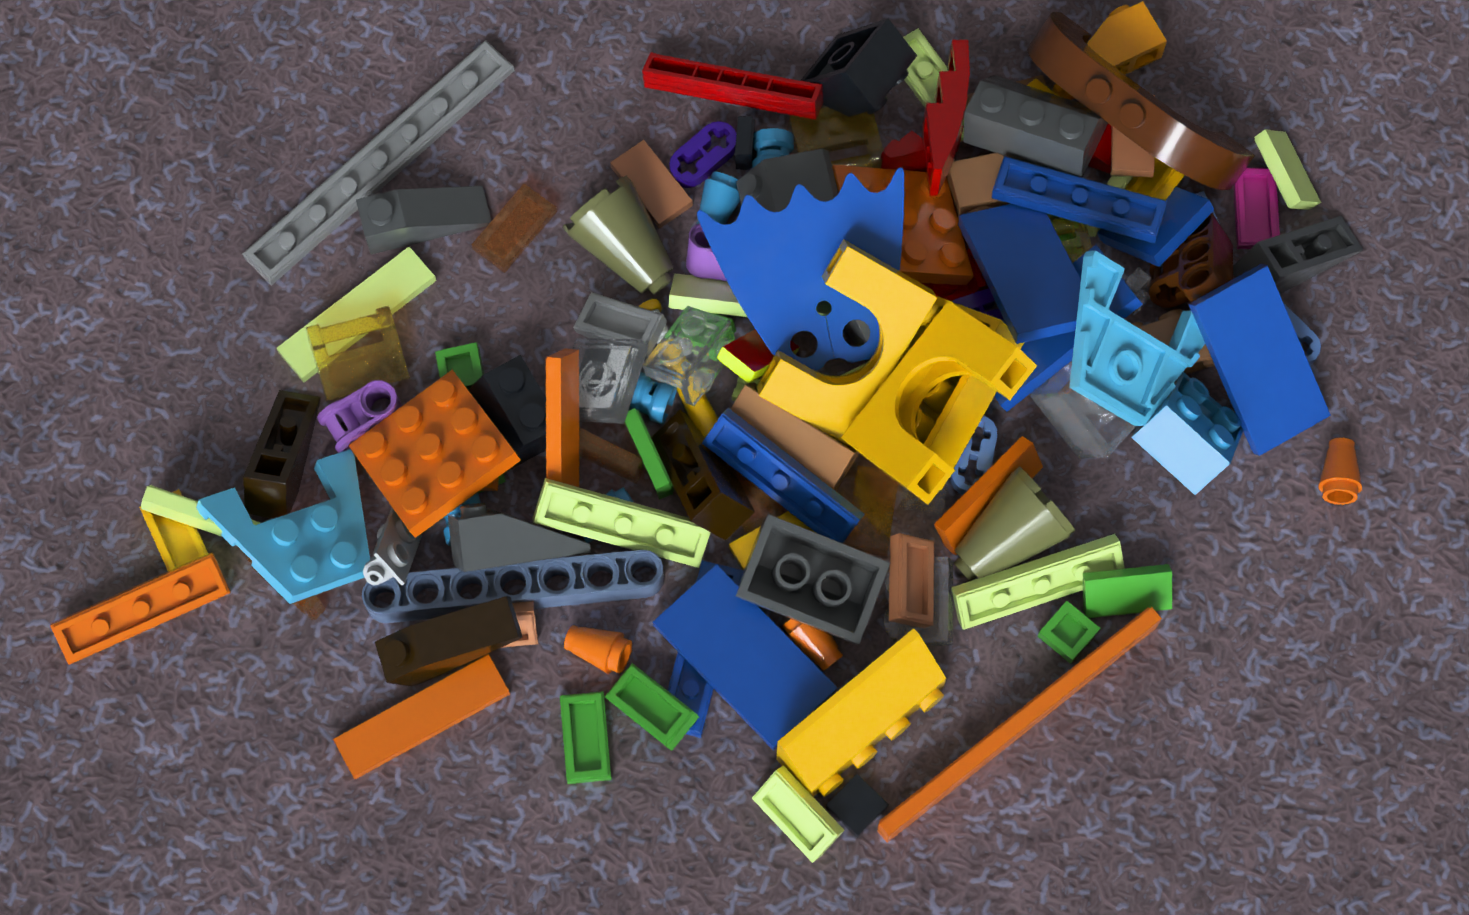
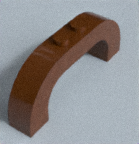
M1050 13L1028 46L1027 51L1033 62L1052 81L1166 165L1206 186L1218 190L1232 189L1255 157L1252 152L1223 131L1212 132L1176 113L1095 53L1086 44L1092 36L1090 33L1063 13Z

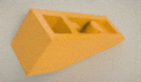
M1142 1L1131 7L1129 5H1122L1113 10L1088 41L1087 45L1100 57L1126 75L1162 58L1167 40ZM1054 85L1053 92L1070 100L1075 99L1060 86Z

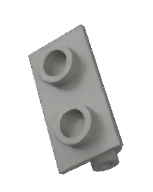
M392 507L386 523L377 532L378 540L373 551L374 556L370 558V561L363 568V575L371 585H379L392 577L401 586L405 584L422 534L414 538Z

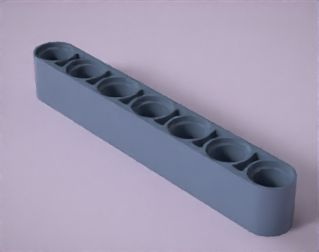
M650 550L552 558L463 572L458 568L409 572L405 584L402 586L394 577L379 585H371L366 582L362 589V600L369 615L380 623L432 619L504 596L511 597L512 603L534 601L535 609L654 596L661 590L664 584V570L661 559ZM640 567H650L656 572L654 578L648 582H639L632 576ZM598 571H606L613 576L610 583L602 587L591 584L589 579ZM556 575H563L569 579L568 585L559 591L547 588L546 584L551 577ZM519 579L525 582V588L519 594L508 595L503 591L505 584L510 580ZM468 584H478L482 587L481 593L474 599L460 597L462 588ZM425 588H434L438 590V596L431 603L423 604L416 601L419 592ZM391 592L395 594L392 604L388 607L377 608L373 606L374 599L380 593Z

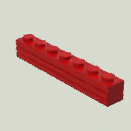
M650 52L642 70L645 88L817 120L823 104V86L818 83L815 84L670 57Z

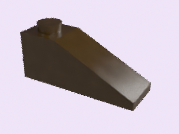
M279 390L243 476L244 503L248 514L277 518L291 512L299 492L321 397Z
M679 410L651 437L691 522L726 541L755 513L741 483L723 460L702 444L705 439L686 413Z
M504 596L410 625L375 641L386 682L415 686L523 638L511 597Z

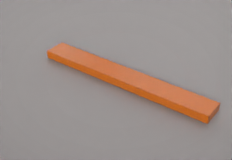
M1153 607L1145 609L883 817L878 824V833L887 843L1153 632L1162 619Z

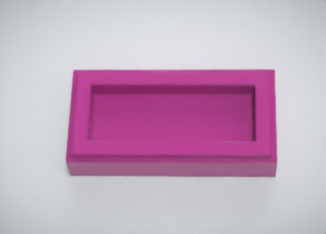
M1246 168L1233 186L1237 249H1251L1259 241L1280 235L1277 185L1269 169Z

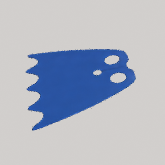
M898 168L889 185L878 193L868 191L854 174L849 173L845 177L837 196L826 202L814 198L803 185L798 184L794 188L787 207L779 212L765 209L752 196L746 195L736 221L731 224H720L702 210H698L697 218L731 290L752 325L774 356L779 350L813 370H820L831 359L842 358L847 362L853 363L872 358L879 342L877 318L865 306L826 285L822 275L843 239L900 271L904 221L903 168ZM821 301H827L832 306L831 312L826 317L818 314L816 310L818 303ZM861 320L869 326L870 337L864 345L851 346L844 340L843 329L848 322ZM800 331L811 332L817 339L818 347L815 353L807 358L796 356L790 348L792 337Z

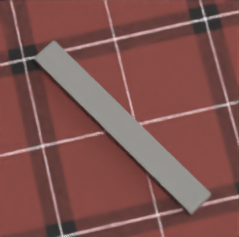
M485 40L242 253L244 259L272 286L358 210L356 199L375 195L515 71L514 66Z

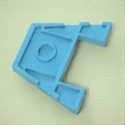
M1096 250L1086 251L1082 265L1069 388L1134 426H1145L1175 389L1176 385L1174 382L1187 367H1192L1199 359L1200 355L1198 352L1205 345L1204 339L1191 311H1182L1169 345L1164 344L1110 311L1109 307L1125 268Z
M351 449L316 461L314 470L330 500L263 523L253 524L235 487L198 500L196 508L199 514L205 520L210 518L222 530L221 536L231 546L237 545L252 560L251 566L289 604L364 578L363 568L370 561L355 456Z

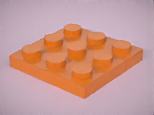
M834 164L832 166L838 193L845 177L849 173L854 174L868 191L878 193L889 185L896 172L895 169ZM903 170L904 221L900 272L920 283L967 286L974 275L963 235L958 226L959 221L947 178L938 196H929L927 172Z
M453 370L449 371L348 445L414 538L418 537L521 461Z

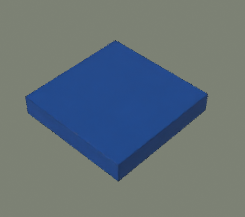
M1175 187L1166 199L1168 202L1155 244L1100 229L1097 234L1104 244L1160 267L1214 211V208L1209 199Z

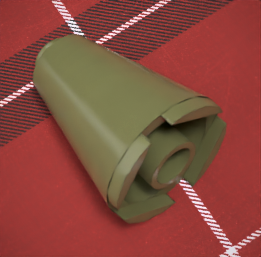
M626 175L616 180L620 187L613 193L604 188L570 217L573 223L564 224L562 228L569 237L641 294L650 290L655 295L673 280L669 273L674 269V266L633 182Z
M1019 466L1009 475L954 551L959 558L953 563L969 581H972L976 577L982 578L1012 568L1069 538L1075 532V529L1053 501L1049 500L1041 491L1038 484Z

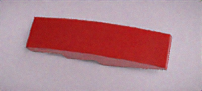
M952 40L947 66L948 71H939L935 103H926L922 137L929 196H938L952 166L960 139L970 77L968 40Z

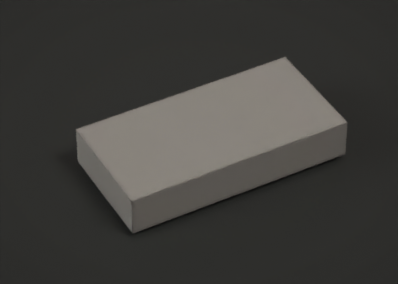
M591 292L573 328L578 334L615 347L647 348L645 356L650 357L667 320L663 314Z

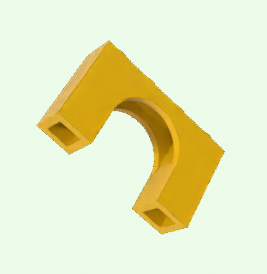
M843 239L825 269L822 278L826 285L865 306L875 315L879 325V342L874 355L867 364L853 373L843 376H829L807 367L778 350L756 387L760 397L849 445L841 438L842 435L850 427L853 419L860 414L875 395L879 386L893 372L898 362L900 363L905 353L915 344L912 341L920 326L926 328L937 311L938 305L934 303L937 296L932 289Z
M948 300L940 312L933 317L931 323L915 344L905 353L903 359L886 381L879 386L868 404L853 419L850 427L841 438L863 457L929 505L955 470L935 452L922 444L917 437L915 428L916 415L927 393L943 380L954 376L968 375L978 378L1005 398L1011 400L1037 365L1019 347Z

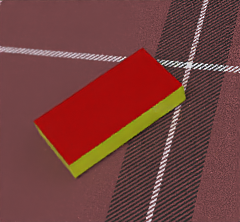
M756 329L723 346L717 359L745 382L751 383L763 376L774 355L768 349ZM790 341V348L796 355L800 347Z

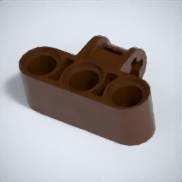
M1213 213L1162 264V274L1161 266L1158 267L1150 263L1149 273L1153 279L1149 285L1151 301L1164 308L1176 307L1188 301L1191 303L1233 280V244Z

